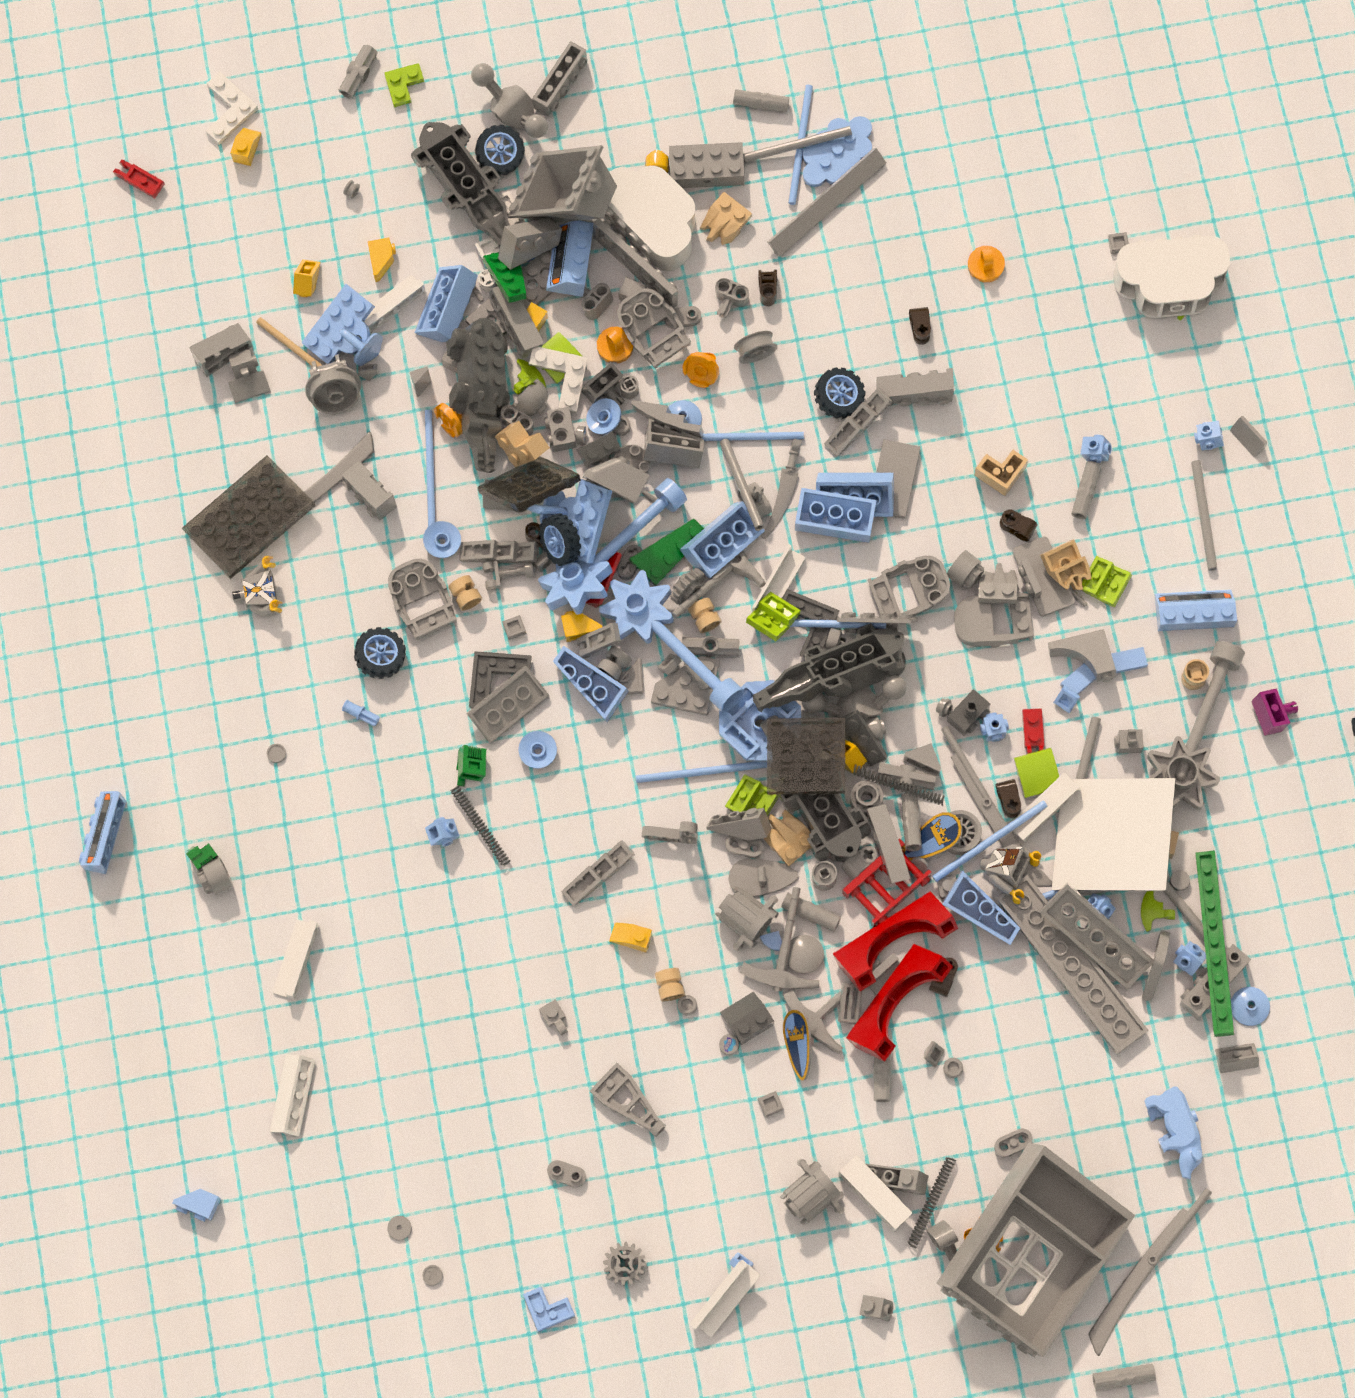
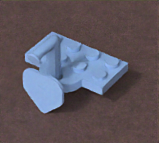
M345 284L301 343L327 364L334 362L336 359L335 355L340 354L342 351L346 354H356L354 363L363 366L378 356L383 336L378 333H373L370 336L369 327L364 322L375 306L348 284Z
M580 479L576 497L566 498L563 491L550 490L545 496L543 505L529 502L524 497L518 500L517 505L521 509L524 508L540 514V523H542L543 519L555 514L562 513L568 516V519L572 520L573 526H576L577 534L580 536L579 543L581 544V549L579 551L581 553L578 559L587 563H593L612 490Z

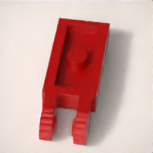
M121 159L119 164L129 170L127 174L119 169H114L113 171L117 177L154 199L165 185L161 179Z
M1042 708L1023 709L1022 719L1026 754L1032 753L1031 748H1038V751L1044 750Z

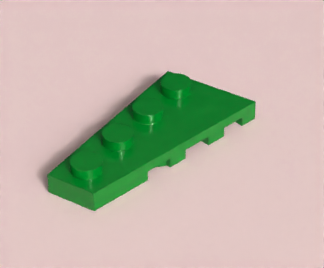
M499 252L484 255L483 262L508 303L526 299L521 265L510 270L498 259Z
M693 518L628 560L639 571L644 570L648 580L656 586L684 557L680 549L704 528Z

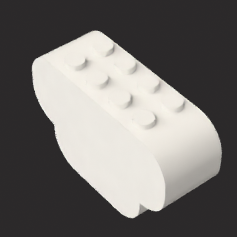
M646 166L637 172L627 167H619L610 171L617 188L605 213L604 218L610 225L614 224L617 227L618 233L623 237L626 236L630 245L634 246L636 250L638 249L642 253V257L647 258L655 267L663 271L678 269L689 259L692 252L691 233L694 231L696 219L695 203L691 196L665 170L657 166Z
M1194 235L1189 238L1175 237L1169 240L1160 238L1149 242L1141 240L1136 243L1127 244L1117 255L1113 273L1114 285L1121 296L1136 300L1138 310L1147 317L1163 318L1198 314L1209 305L1212 292L1219 289L1224 283L1230 264L1229 250L1226 243L1220 238Z

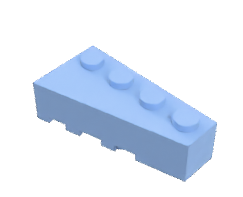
M565 646L562 647L553 660L558 669L601 717L608 722L629 692L628 689Z
M962 870L942 904L1011 945L1020 927Z

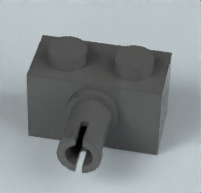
M611 362L584 384L581 391L592 404L601 397L606 396L608 399L614 400L618 405H622L625 400L614 388L624 375Z
M609 432L576 450L584 465L589 466L596 461L602 464L611 460L610 454L621 447L613 432Z
M973 689L948 715L947 722L963 736L967 732L971 734L978 726L976 723L980 719L983 720L990 713L991 704Z

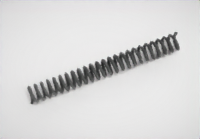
M857 765L854 767V776L856 774L858 777L861 775V778L872 779V782L883 783V786H890V788L894 786V790L897 789L899 791L901 789V792L905 790V794L907 792L909 795L912 793V796H919L920 799L923 797V800L927 798V801H934V804L938 802V805L941 804L943 806L944 795L940 800L941 794L937 797L936 792L933 797L934 792L932 791L929 796L930 790H928L925 796L926 789L922 793V787L918 792L919 786H917L914 792L915 785L911 789L912 784H909L907 789L908 782L904 786V781L900 785L901 780H899L896 785L897 778L893 782L892 777L889 782L890 777L888 776L885 781L886 775L883 776L881 781L882 773L878 778L879 773L877 772L874 777L875 771H873L870 777L871 769L867 774L868 769L866 768L863 774L864 767H862L861 771L860 766H858L857 771Z
M460 785L451 789V794H454L453 797H456L455 800H458L457 803H460L470 822H473L472 824L475 825V828H477L485 843L488 844L487 846L490 847L489 849L492 850L498 862H501L500 865L508 864L511 860L503 863L509 858L505 857L506 853L498 857L504 853V850L496 854L502 847L494 851L500 844L492 848V846L498 843V841H495L496 838L487 842L494 835L485 839L491 834V832H488L489 829L480 833L487 828V826L479 829L485 822L477 826L483 821V819L479 820L481 816L472 820L479 815V813H476L477 810L468 814L474 809V807L470 808L472 804H469L468 798L459 802L466 797V795L461 796L464 792H460L461 788L458 789Z
M945 1158L946 1161H944V1165H942L943 1168L940 1169L941 1172H939V1175L937 1176L938 1179H935L936 1182L934 1183V1186H932L933 1190H930V1197H927L928 1201H925V1208H922L923 1211L920 1212V1219H917L918 1222L915 1223V1230H912V1237H909V1241H907L910 1247L917 1248L911 1243L919 1245L914 1240L920 1241V1239L916 1238L915 1236H918L920 1238L922 1236L917 1234L916 1232L921 1234L924 1233L918 1230L917 1228L925 1230V1228L921 1227L920 1225L927 1227V1225L922 1223L921 1221L926 1223L929 1222L923 1219L922 1217L930 1219L924 1214L932 1216V1214L928 1213L925 1210L934 1212L933 1210L928 1208L931 1207L935 1209V1207L929 1203L937 1205V1203L933 1202L932 1200L938 1201V1199L934 1198L933 1196H936L938 1198H940V1196L935 1194L934 1192L939 1194L942 1193L936 1190L935 1188L943 1191V1189L937 1185L945 1187V1185L941 1184L938 1181L947 1183L941 1178L948 1180V1178L943 1176L942 1174L950 1176V1174L944 1172L943 1170L948 1171L950 1173L952 1172L951 1170L945 1167L953 1169V1167L947 1164L949 1163L955 1165L954 1163L949 1161L952 1160L956 1162V1160L953 1158Z

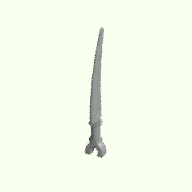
M794 439L791 442L788 465L785 466L786 469H781L776 503L762 535L763 539L770 535L781 520L793 495L798 477V472L794 471L796 470L795 463L797 456H799L798 452L802 440Z

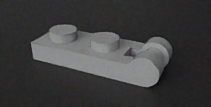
M610 623L577 638L576 642L580 647L579 656L581 658H588L591 654L621 642L618 623Z

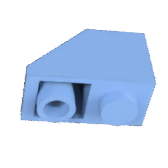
M198 1189L174 1199L172 1204L177 1206V1211L187 1214L189 1211L195 1214L194 1218L205 1222L206 1219L212 1220L221 1198L205 1190Z

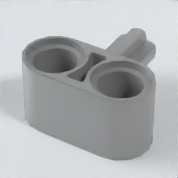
M720 278L716 282L715 293L717 298L722 300L717 315L726 318L732 305L744 307L748 304L749 290L746 286L727 278ZM721 287L728 288V290L724 292L720 291L719 289ZM738 294H744V295H745L744 298H738V297H736V296H737Z
M599 283L592 290L585 287L581 306L588 319L595 320L600 317L613 301L609 286L606 283Z
M506 405L502 408L501 418L506 427L509 424L520 421L521 424H529V427L525 430L529 436L532 435L534 431L533 421L527 414L518 411L512 405ZM509 413L514 414V417L510 419L505 416Z
M756 482L749 484L748 488L760 517L770 514L772 508L763 493L764 488L759 487ZM738 490V497L740 501H743L741 493Z
M942 1220L926 1231L934 1245L940 1251L944 1250L947 1258L951 1261L957 1252L954 1243L958 1242V1238L950 1225Z

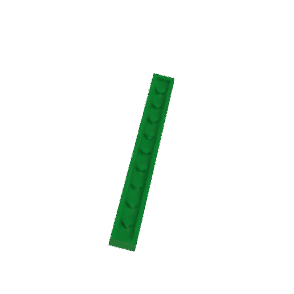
M1215 850L1195 852L1214 1037L1234 1035L1216 853Z

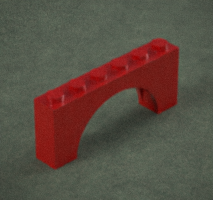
M929 891L834 952L833 956L839 968L861 992L876 982L873 975L874 962L880 952L891 942L902 936L917 932L933 933L943 939L959 928L953 915Z
M913 944L849 1032L846 1039L857 1049L885 1062L896 1047L889 1039L888 1025L899 1002L911 990L921 984L930 981L943 982L953 966L942 955Z

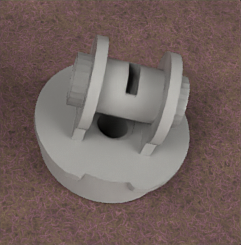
M339 354L335 355L336 362L317 367L316 361H312L313 369L309 370L311 377L306 383L305 393L313 406L322 413L338 414L345 412L357 403L360 396V377L353 369L347 367L346 360H341Z

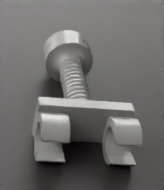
M497 561L483 563L484 572L495 571L496 580L485 581L487 590L502 589L500 580L502 577H511L513 575H526L527 578L535 577L532 562L525 563L522 568L502 571L499 570Z

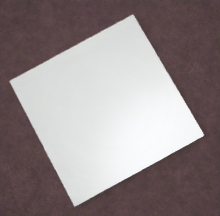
M1071 779L1080 786L1081 790L1059 810L1052 890H1060L1066 883H1069L1076 891H1166L1176 779Z

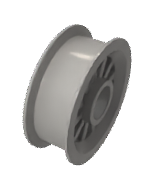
M758 331L737 341L734 349L739 352V362L743 364L753 363L772 355L778 348L777 344L773 343L771 339L773 333L771 331Z
M956 810L950 813L957 816L961 821L965 835L961 836L957 845L947 851L954 855H963L979 844L982 827L978 818L972 813Z

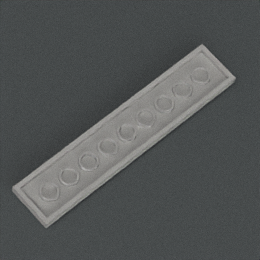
M1028 875L1020 880L1017 888L1013 887L1014 890L1020 889L1024 892V898L1016 896L1021 900L1020 904H1015L1012 901V895H1007L1004 892L996 897L1001 907L1020 927L1022 934L1116 1055L1149 1031L1097 963L1040 912L1048 901Z

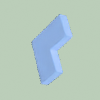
M542 1287L523 1294L538 1332L575 1317L568 1297L549 1305Z

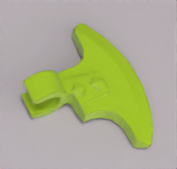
M518 358L517 364L520 366L521 372L517 375L519 382L513 386V391L517 395L521 394L528 386L536 385L534 383L536 379L546 387L545 380L535 366H530L529 362Z
M1146 891L1141 904L1142 923L1145 930L1149 932L1155 919L1175 920V910H1164L1163 902L1155 900L1154 891Z

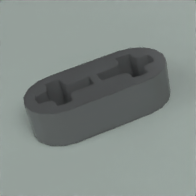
M631 545L626 549L618 565V576L622 580H630L635 575L637 568L628 559L631 558L630 552L637 551L639 553L642 551L637 545ZM629 564L630 573L627 572L626 575H624L622 569H626L627 565Z

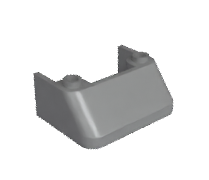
M620 456L586 470L583 478L612 490V493L631 503H636L650 475L629 465L630 461Z

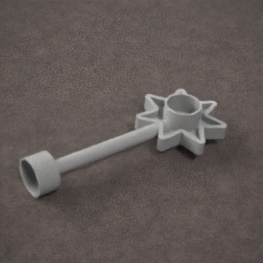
M1217 641L1214 646L1210 660L1217 667L1187 744L1185 745L1182 738L1177 736L1173 741L1169 754L1151 750L1147 755L1148 761L1156 771L1149 778L1176 779L1173 808L1183 799L1196 810H1200L1204 804L1202 789L1217 786L1220 782L1219 776L1204 768L1211 750L1208 747L1200 750L1197 749L1228 670H1239L1245 655V651L1235 644Z

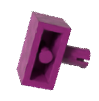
M1277 688L1259 692L1251 701L1265 736L1282 732L1290 724L1287 715L1298 712V706L1293 707L1297 704L1295 701L1282 703Z

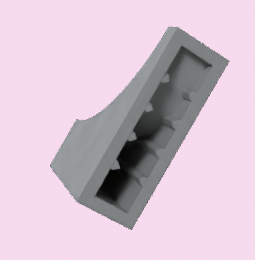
M1104 629L1048 642L1050 657L1066 656L1081 661L1093 672L1097 682H1107L1116 678V669Z

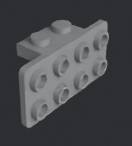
M1045 536L1013 548V555L1019 566L1018 572L1021 578H1024L1027 593L1031 594L1040 616H1046L1072 606L1075 603L1070 587L1068 590L1065 589L1046 571L1040 555L1051 550L1052 546L1049 539Z
M845 612L840 617H837V622L886 623V628L899 632V623L917 622V617H913V614H901L898 617H894V613L879 614V617L875 616V613H863L860 616H856L855 612Z

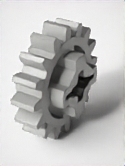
M699 568L682 574L673 586L674 590L670 595V599L677 605L685 602L702 587L701 583L704 581L705 574Z
M618 1242L616 1249L610 1247L611 1254L605 1253L608 1260L603 1261L604 1265H608L604 1272H610L608 1279L614 1277V1284L621 1281L622 1286H625L626 1281L630 1285H633V1279L639 1281L638 1275H644L645 1273L641 1268L646 1267V1263L642 1262L645 1259V1255H639L642 1251L641 1248L635 1250V1244L633 1243L631 1247H628L627 1242L624 1243V1246H621ZM620 1251H630L631 1253L622 1255ZM614 1257L616 1259V1266L612 1269L611 1262ZM618 1257H620L624 1261L629 1260L628 1265L630 1270L626 1267H620L621 1262ZM638 1259V1268L635 1271L633 1262ZM621 1273H628L630 1276L620 1277L618 1275Z

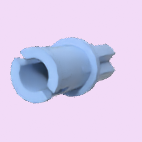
M346 700L342 707V711L356 717V720H362L372 726H376L379 722L380 717L366 710L364 706L360 707Z

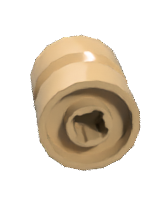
M470 575L462 576L448 586L453 597H457L456 602L462 611L471 609L482 601L478 589H474L475 584Z
M710 598L701 599L688 608L692 619L697 620L695 624L700 633L711 631L722 623L718 613L713 612L714 605Z
M1200 659L1189 661L1181 675L1183 685L1190 690L1202 688L1209 676L1208 665Z
M669 968L655 973L656 983L658 986H661L658 990L661 1001H672L685 996L683 985L679 983L681 980L679 968Z

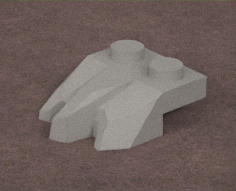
M997 563L995 573L985 571L979 579L978 602L1017 604L1018 580L1015 570L1004 573L1002 564Z

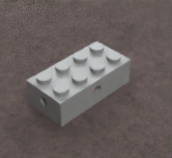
M742 142L669 146L670 176L682 188L744 185Z

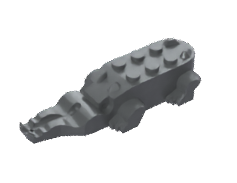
M442 122L426 123L419 136L420 147L411 153V158L417 167H429L446 190L441 195L445 206L451 210L459 208L466 210L472 224L490 236L500 247L504 226L510 225L506 205L494 191L501 177L494 167H479L465 147L471 135L463 124L450 127ZM428 128H433L431 132L427 131Z
M479 318L464 329L455 328L451 339L446 341L447 356H450V359L457 362L458 382L454 384L449 394V406L453 411L462 414V432L472 450L475 469L480 472L492 473L496 470L494 469L497 443L495 436L501 432L499 417L501 416L502 408L509 405L510 394L506 391L504 357L508 350V342L503 336L500 327L493 320Z
M870 623L856 629V639L831 649H826L820 645L805 650V661L786 669L774 683L754 694L753 702L758 711L762 712L765 708L780 707L792 701L808 702L815 698L818 693H826L827 696L844 697L881 682L889 676H899L905 670L906 658L902 652L905 641L904 634L888 628L875 630Z
M776 715L762 721L760 727L771 747L773 766L777 773L785 780L780 785V789L777 790L780 800L788 812L798 810L809 827L811 833L807 841L817 861L831 859L836 862H845L848 858L854 857L860 848L861 840L871 833V828L862 809H856V807L847 809L835 790L840 784L841 779L831 759L816 762L807 744L790 734Z

